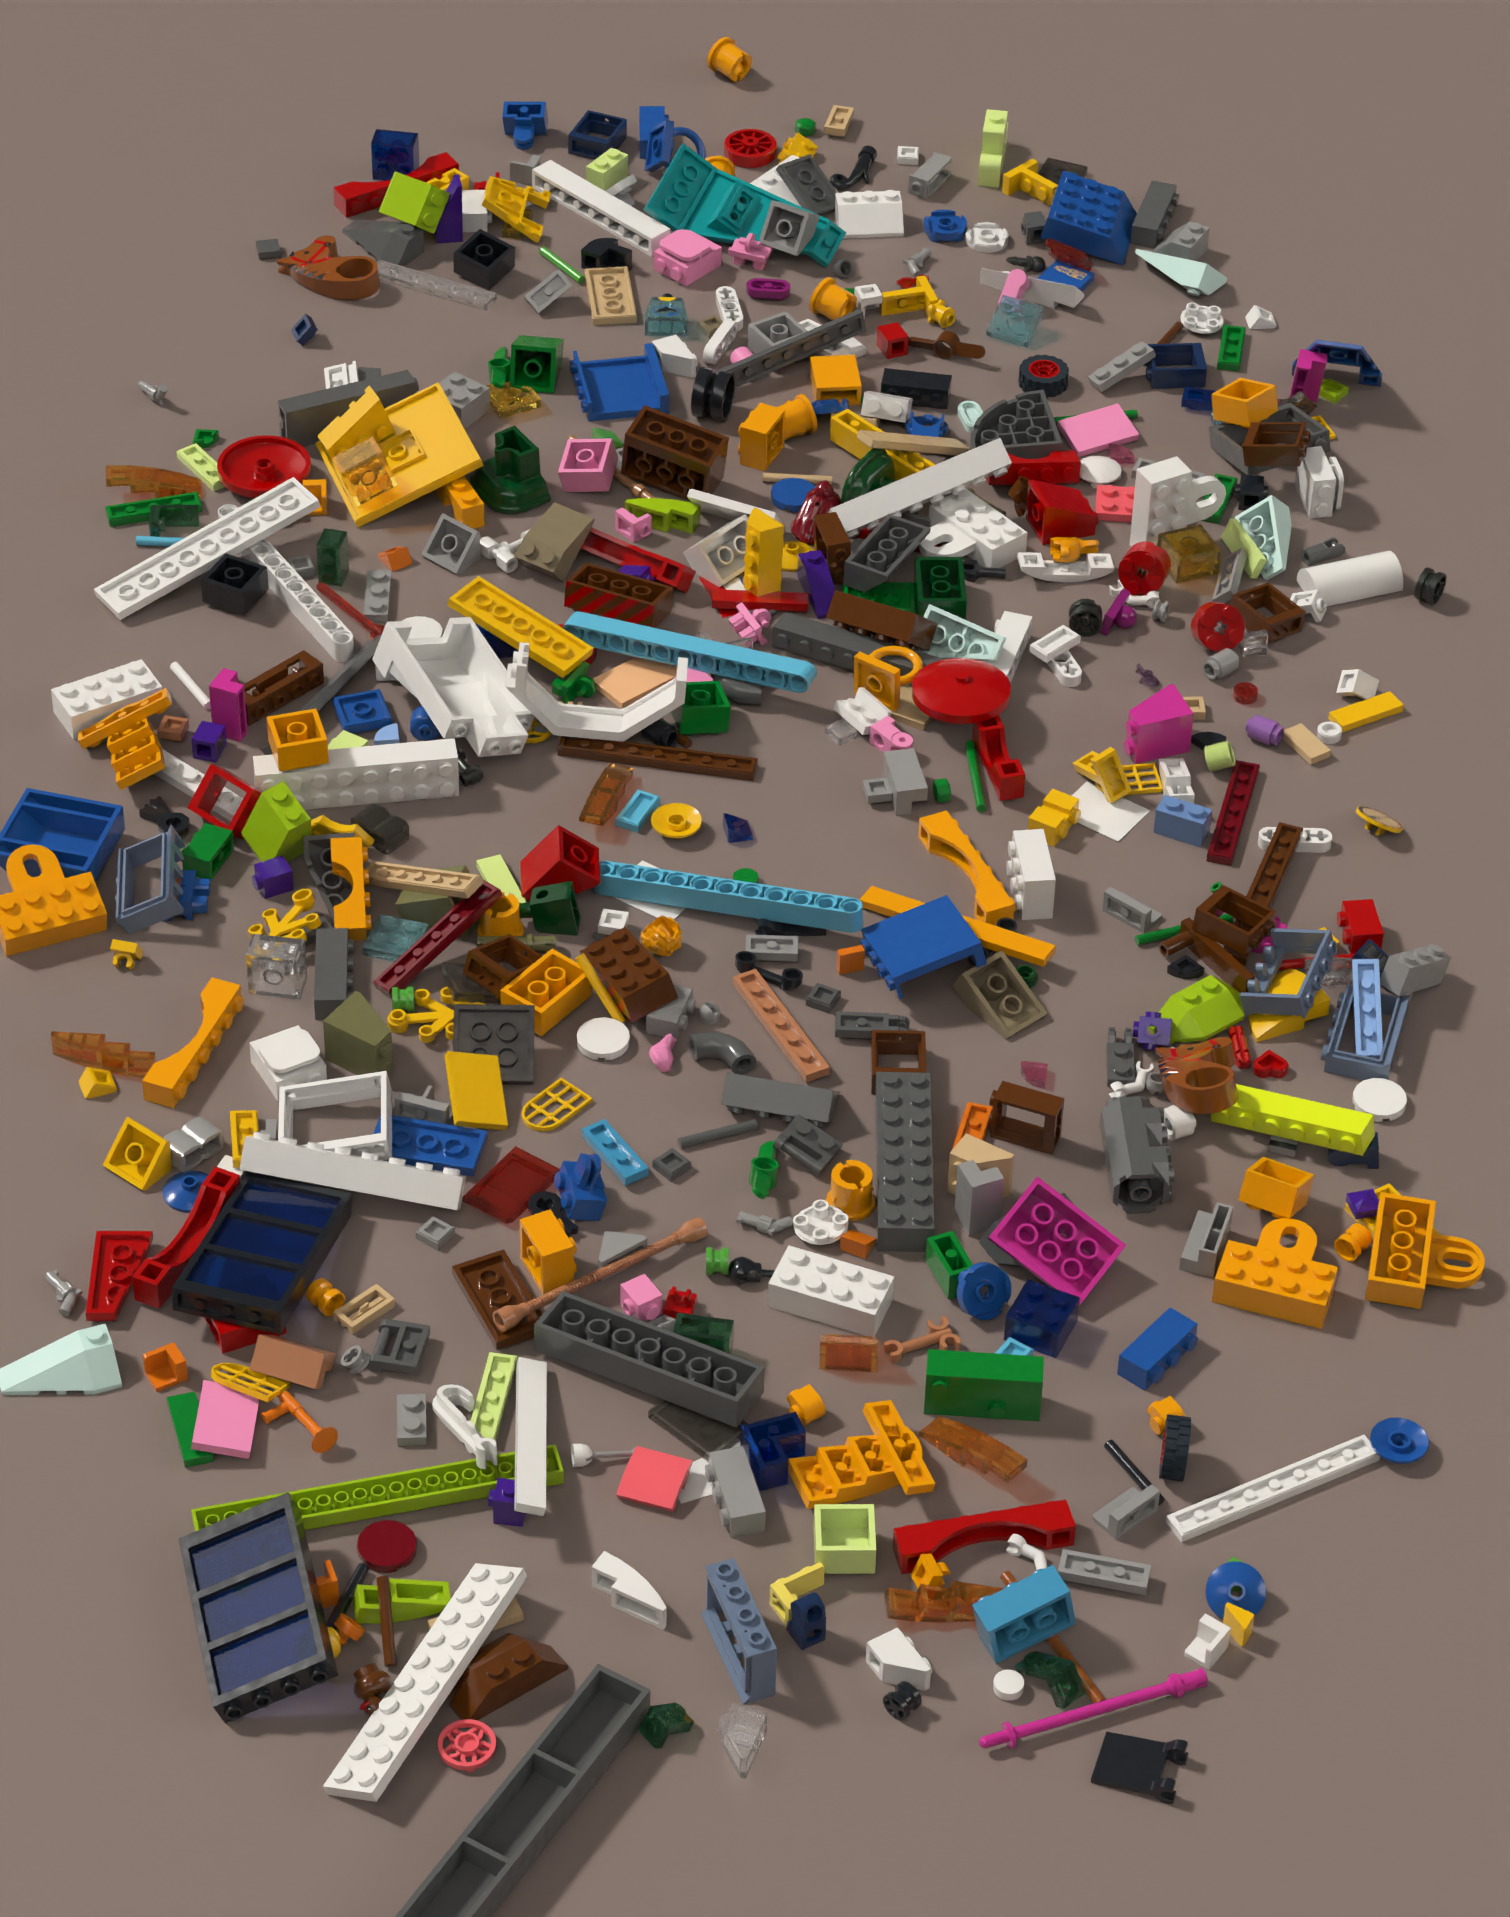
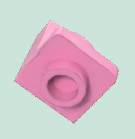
M623 507L615 511V530L633 543L651 534L652 516L648 513L637 518Z

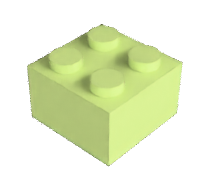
M814 1504L815 1564L821 1562L824 1565V1574H875L876 1532L874 1504Z

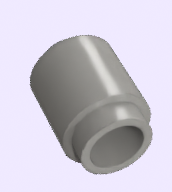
M1225 648L1206 659V662L1203 663L1204 674L1211 680L1221 679L1238 669L1239 657L1231 649Z

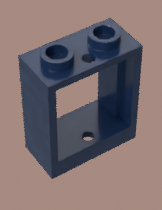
M588 110L568 135V153L597 159L610 148L618 149L627 138V119ZM590 132H594L602 135H607L610 137L608 139L591 136L589 134Z
M1201 343L1148 344V346L1154 349L1156 354L1155 358L1143 365L1146 367V379L1150 380L1152 389L1205 387L1207 366ZM1159 365H1191V367L1156 368Z

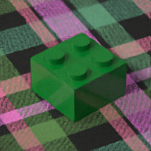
M720 681L687 682L685 703L671 711V714L680 734H717L719 732H728L731 706Z

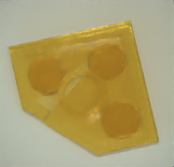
M505 382L502 389L492 384L486 385L490 388V406L499 418L510 417L514 414L541 407V398L532 387L522 386L521 389L510 387L508 382Z

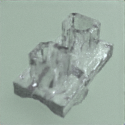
M1333 957L1329 972L1325 974L1322 980V986L1335 988V985H1347V983L1352 985V958ZM1314 958L1305 960L1304 974L1307 975Z

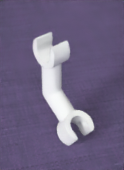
M1118 580L1119 589L1109 585L1110 595L1115 598L1121 590L1125 589L1120 580ZM1150 591L1145 596L1130 595L1127 603L1130 606L1147 605L1149 608H1154L1156 600L1159 599V592Z
M1138 1061L1135 1069V1082L1124 1085L1119 1081L1113 1082L1110 1086L1114 1092L1109 1093L1110 1097H1126L1129 1094L1143 1091L1148 1074L1153 1072V1064L1150 1065L1149 1069L1140 1068L1141 1061Z
M1012 1534L1008 1540L1010 1545L1006 1549L1009 1554L1013 1556L1023 1555L1034 1560L1036 1570L1048 1567L1043 1551L1028 1545L1022 1536Z

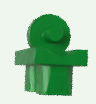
M583 661L566 675L563 680L556 678L552 682V694L562 697L564 704H568V701L573 702L577 696L591 697L595 693L596 687L594 680L587 676L589 663Z

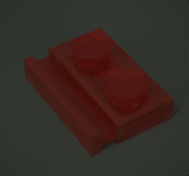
M1050 238L1046 240L1044 246L1048 250L1049 256L1076 268L1087 271L1091 270L1093 263H1090L1091 260L1085 252Z

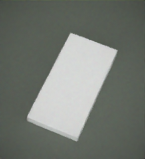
M689 489L687 495L692 503L701 505L700 512L728 520H734L744 514L749 518L752 509L758 508L695 489ZM758 508L765 514L769 515L770 517L784 525V523L781 521V519L775 512Z

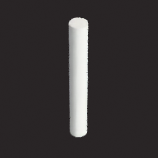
M173 662L170 665L173 673L206 710L211 709L210 699L178 662Z

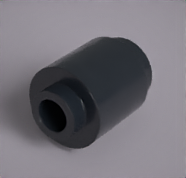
M662 719L641 730L643 738L659 746L672 747L678 739V731L675 730V727Z

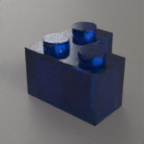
M796 1412L741 1426L740 1446H743L759 1491L788 1484V1459L805 1456L806 1431Z

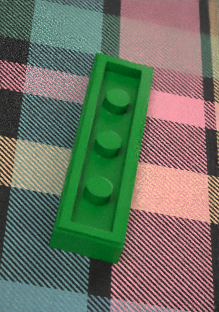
M198 492L105 507L110 527L202 512V504Z

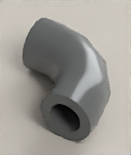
M710 673L714 681H720L727 699L741 704L761 705L762 690L760 684Z
M712 1031L694 1033L688 1036L690 1053L695 1061L708 1058L720 1059L730 1066L733 1073L739 1075L749 1073L756 1066L757 1061L752 1051L743 1041L729 1034Z

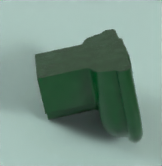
M515 425L495 433V456L483 461L484 466L476 469L470 477V485L480 499L494 511L503 514L526 512L550 502L551 496L540 472L539 448Z
M871 449L852 468L842 489L841 504L897 481L895 480L894 461L885 449Z

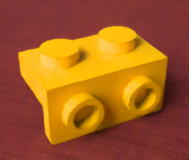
M797 132L793 138L788 137L782 146L783 149L777 157L779 159L778 164L791 155L801 158L811 154L813 157L818 146Z

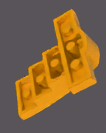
M164 688L139 702L129 704L115 711L105 719L78 732V742L82 749L88 746L91 748L95 747L104 738L108 737L107 748L112 754L111 765L116 772V783L120 790L166 768L162 747L147 717L154 713L161 714L172 705L170 693L167 688Z
M892 1400L865 1403L863 1413L874 1435L847 1437L845 1445L818 1447L815 1456L788 1459L786 1468L807 1509L814 1508V1504H840L860 1499L900 1484L906 1495L933 1492L936 1483L922 1459L923 1454L920 1441L904 1425Z

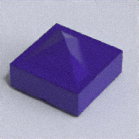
M1373 1189L1347 1193L1346 1202L1355 1219L1377 1215L1379 1200Z

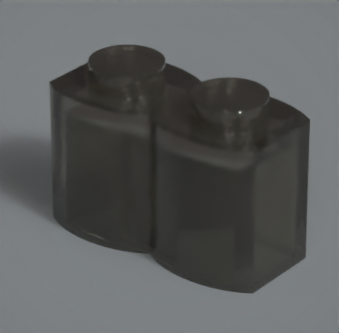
M370 804L351 818V825L358 824L374 839L372 846L383 854H390L409 840L408 823L398 816L390 815L386 808L377 804Z

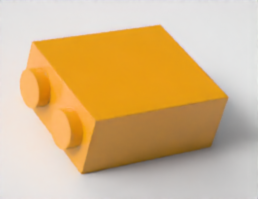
M855 355L810 357V379L815 401L838 399L839 403H842V399L849 400V405H861L862 385Z

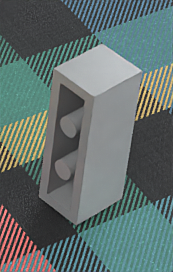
M1435 944L1391 955L1381 975L1380 985L1398 996L1439 985L1447 970L1451 956L1444 953L1443 948Z
M740 1446L709 1452V1465H705V1475L707 1482L713 1483V1500L715 1505L720 1504L719 1515L722 1526H727L731 1538L765 1531L766 1511L744 1447Z

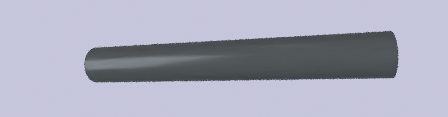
M756 1119L681 1137L678 1138V1144L680 1149L758 1130V1123Z

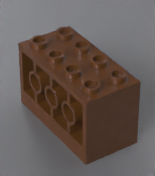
M644 405L625 433L621 474L688 499L689 489L713 494L724 477L729 437Z

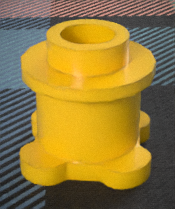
M939 299L937 303L931 304L928 307L929 317L927 321L930 324L936 321L941 328H947L955 321V310L951 307H945V301Z

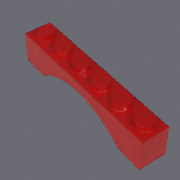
M445 152L428 157L419 168L406 174V176L425 183L434 178L440 180L442 179V174L453 168L459 170V164ZM391 180L378 182L352 181L333 187L334 206L346 218L379 208Z
M592 527L580 549L619 566H650L651 575H653L654 580L685 593L688 592L696 573L695 570L684 564L634 546Z
M216 1166L201 1184L191 1212L176 1237L160 1253L146 1258L132 1276L135 1301L158 1309L161 1308L172 1293V1287L240 1182L239 1174Z
M1066 1499L1048 1501L1041 1504L1019 1506L1017 1508L969 1516L964 1515L957 1518L934 1520L927 1523L894 1528L892 1548L902 1575L912 1573L921 1554H932L936 1563H938L951 1552L965 1546L987 1541H1008L1012 1534L1022 1536L1027 1544L1043 1550L1074 1546L1076 1525Z

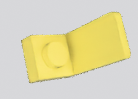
M821 1562L813 1566H807L786 1578H780L770 1585L769 1604L786 1626L787 1622L792 1620L791 1602L797 1600L798 1596L824 1584L825 1567Z

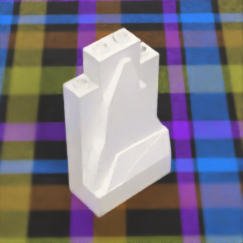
M471 617L450 618L443 636L408 639L412 629L408 621L386 623L372 660L385 679L396 678L417 697L444 739L465 737L478 757L521 754L528 738L527 732L535 716L505 687L507 670Z

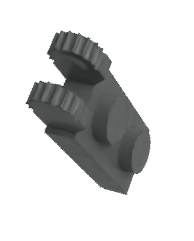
M837 1011L835 1017V1037L871 1039L872 1030L909 1031L907 1028L910 1026V1021L908 1017L889 1015V1013Z
M1109 1027L1106 1047L1107 1086L1117 1081L1123 1085L1135 1082L1134 1043H1132L1131 1028H1125V1043H1115V1027Z

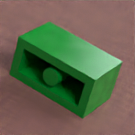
M205 823L199 832H195L189 845L182 850L184 860L181 861L183 870L196 871V877L210 879L211 881L234 851L233 831Z
M953 1231L927 1238L926 1263L947 1299L957 1297L959 1274L963 1270H968L973 1264Z

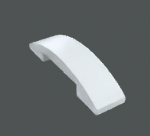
M1018 552L1017 554L1021 571L1046 581L1082 582L1100 578L1114 572L1110 554L1087 553L1086 561L1070 563L1043 560L1041 553Z

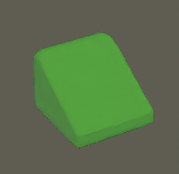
M599 428L592 429V439L612 438L615 449L624 446V443L612 431Z

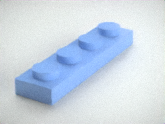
M1352 959L1356 1054L1380 1059L1383 1040L1379 959Z

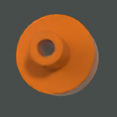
M341 1613L334 1622V1625L340 1630L338 1634L340 1636V1644L343 1646L349 1638L359 1641L366 1631L358 1622L344 1613Z

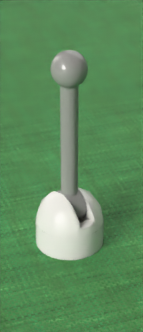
M572 1444V1466H587L593 1458L632 1456L635 1448L630 1451L593 1452L586 1444Z

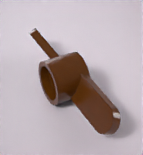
M943 331L937 340L908 336L909 346L933 350L941 359H949L953 355L980 359L986 353L982 345L960 342L959 337L951 331ZM942 342L948 344L950 348L946 347Z
M1022 476L1017 479L1008 491L1009 496L1014 500L1015 511L1019 517L1025 515L1029 479Z

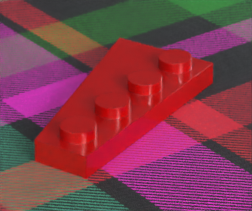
M96 1231L86 1306V1321L116 1320L133 1284L132 1276L141 1266L153 1241V1231Z

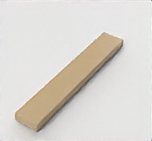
M859 430L857 434L858 440L869 448L954 456L965 453L970 449L954 438Z
M372 861L366 868L369 870V885L459 898L468 899L484 883L481 876L476 874Z

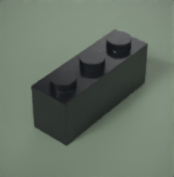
M885 368L881 382V393L913 398L912 406L948 409L952 375Z

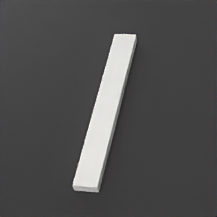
M522 1357L518 1358L516 1364L514 1511L544 1516L546 1510L547 1362Z
M1364 1434L1166 1516V1523L1182 1543L1380 1460V1456L1373 1450L1370 1440Z

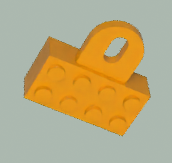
M25 845L11 853L7 860L6 873L12 892L0 895V942L6 957L107 930V912L91 872L65 878L56 855L41 845ZM28 859L35 860L39 865L41 875L38 877L29 876L23 864L24 861Z
M1380 1192L1365 1300L1421 1309L1426 1284L1455 1289L1467 1288L1476 1284L1483 1274L1485 1265L1484 1255L1477 1245L1467 1239L1432 1233L1436 1201ZM1455 1259L1466 1261L1471 1266L1459 1267L1448 1265L1443 1260Z
M1293 1218L1276 1219L1266 1224L1263 1228L1257 1247L1228 1240L1215 1276L1212 1302L1322 1329L1334 1294L1338 1267L1313 1261L1317 1246V1236L1308 1224ZM1286 1234H1292L1298 1239L1294 1247L1285 1248L1280 1244L1282 1237Z

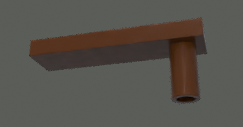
M1190 917L1181 921L1180 934L1159 943V950L1164 957L1188 948L1240 994L1241 992L1249 993L1247 987L1248 980H1254L1255 976L1215 940L1193 930V920Z

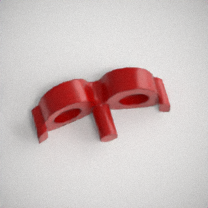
M926 274L918 275V276H924V275H925L926 278H927V280H929V275H926ZM918 276L915 278H900L896 280V284L900 285L902 289L912 288L914 283L916 284Z

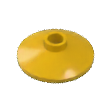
M783 541L782 570L796 572L798 569V554L814 550L803 542Z
M683 803L665 804L657 808L651 817L653 829L660 835L668 838L691 836L700 829L702 824V817L699 811Z

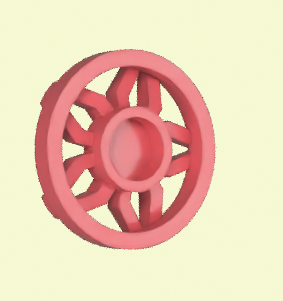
M472 1719L458 1720L446 1726L440 1733L438 1752L442 1762L457 1770L474 1772L475 1769L485 1766L494 1757L496 1737L492 1729L483 1722ZM460 1728H471L467 1732L457 1730ZM484 1733L489 1737L491 1744L482 1741ZM447 1737L450 1744L443 1749V1743ZM466 1757H471L472 1762H467Z

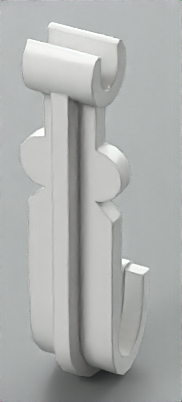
M459 1385L441 1386L437 1389V1395L432 1403L435 1414L465 1444L467 1451L476 1455V1465L479 1468L486 1469V1460H490L494 1465H497L496 1441L491 1438H484L476 1430L474 1423L471 1420L467 1421L466 1417L455 1407L458 1405L464 1407L469 1412L473 1411V1394Z

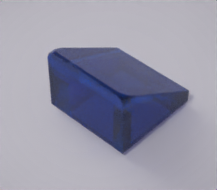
M723 813V828L728 843L753 840L748 820Z

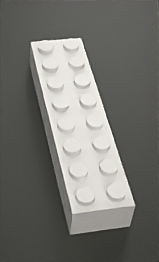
M455 738L329 749V763L280 772L273 754L253 756L255 787L264 792L284 781L304 810L459 796L458 754Z

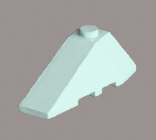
M1140 249L1135 251L1137 255L1185 287L1187 293L1199 297L1200 294L1209 296L1228 280L1227 277L1207 263Z
M1270 495L1235 516V519L1240 522L1267 559L1260 572L1266 581L1286 570L1292 527L1289 507L1273 495Z
M929 604L924 618L938 625L929 651L920 649L919 652L939 658H969L997 661L1007 638Z
M106 1324L77 1330L0 1368V1390L2 1395H38L41 1391H57V1395H67V1391H84V1395L122 1388L114 1347Z

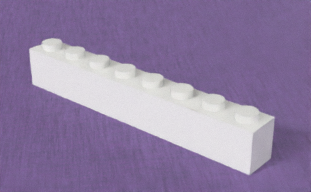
M552 160L532 169V187L540 193L543 190L551 192L550 198L651 257L654 256V251L660 248L661 239L670 235V228Z
M998 438L833 507L828 513H837L848 538L852 539L858 536L859 531L867 528L868 531L875 529L888 514L901 518L902 513L910 511V513L919 511L923 508V504L931 502V504L938 503L949 493L957 495L965 491V487L973 484L974 487L981 485L987 481L986 478L992 475L995 478L1000 477L1008 472L1007 469L1012 462L1001 438Z
M254 1132L253 1136L245 1137L239 1170L452 1210H459L461 1208L466 1176L459 1175L460 1170L444 1167L443 1172L432 1170L433 1165L417 1162L415 1167L405 1165V1159L389 1157L388 1162L378 1160V1154L362 1152V1156L351 1155V1149L335 1147V1151L324 1150V1144L308 1142L307 1146L297 1145V1139L281 1137L280 1141L270 1139V1134Z

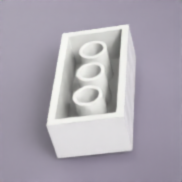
M140 659L51 689L53 712L73 740L78 739L79 731L105 719L110 714L129 704L139 702L161 691L162 685L143 660Z
M788 1245L768 1283V1307L874 1338L893 1301L895 1276Z

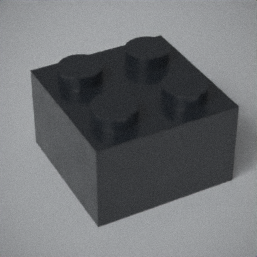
M479 229L453 253L454 273L489 291L515 267V247Z
M225 553L201 579L203 602L244 616L269 590L267 567Z

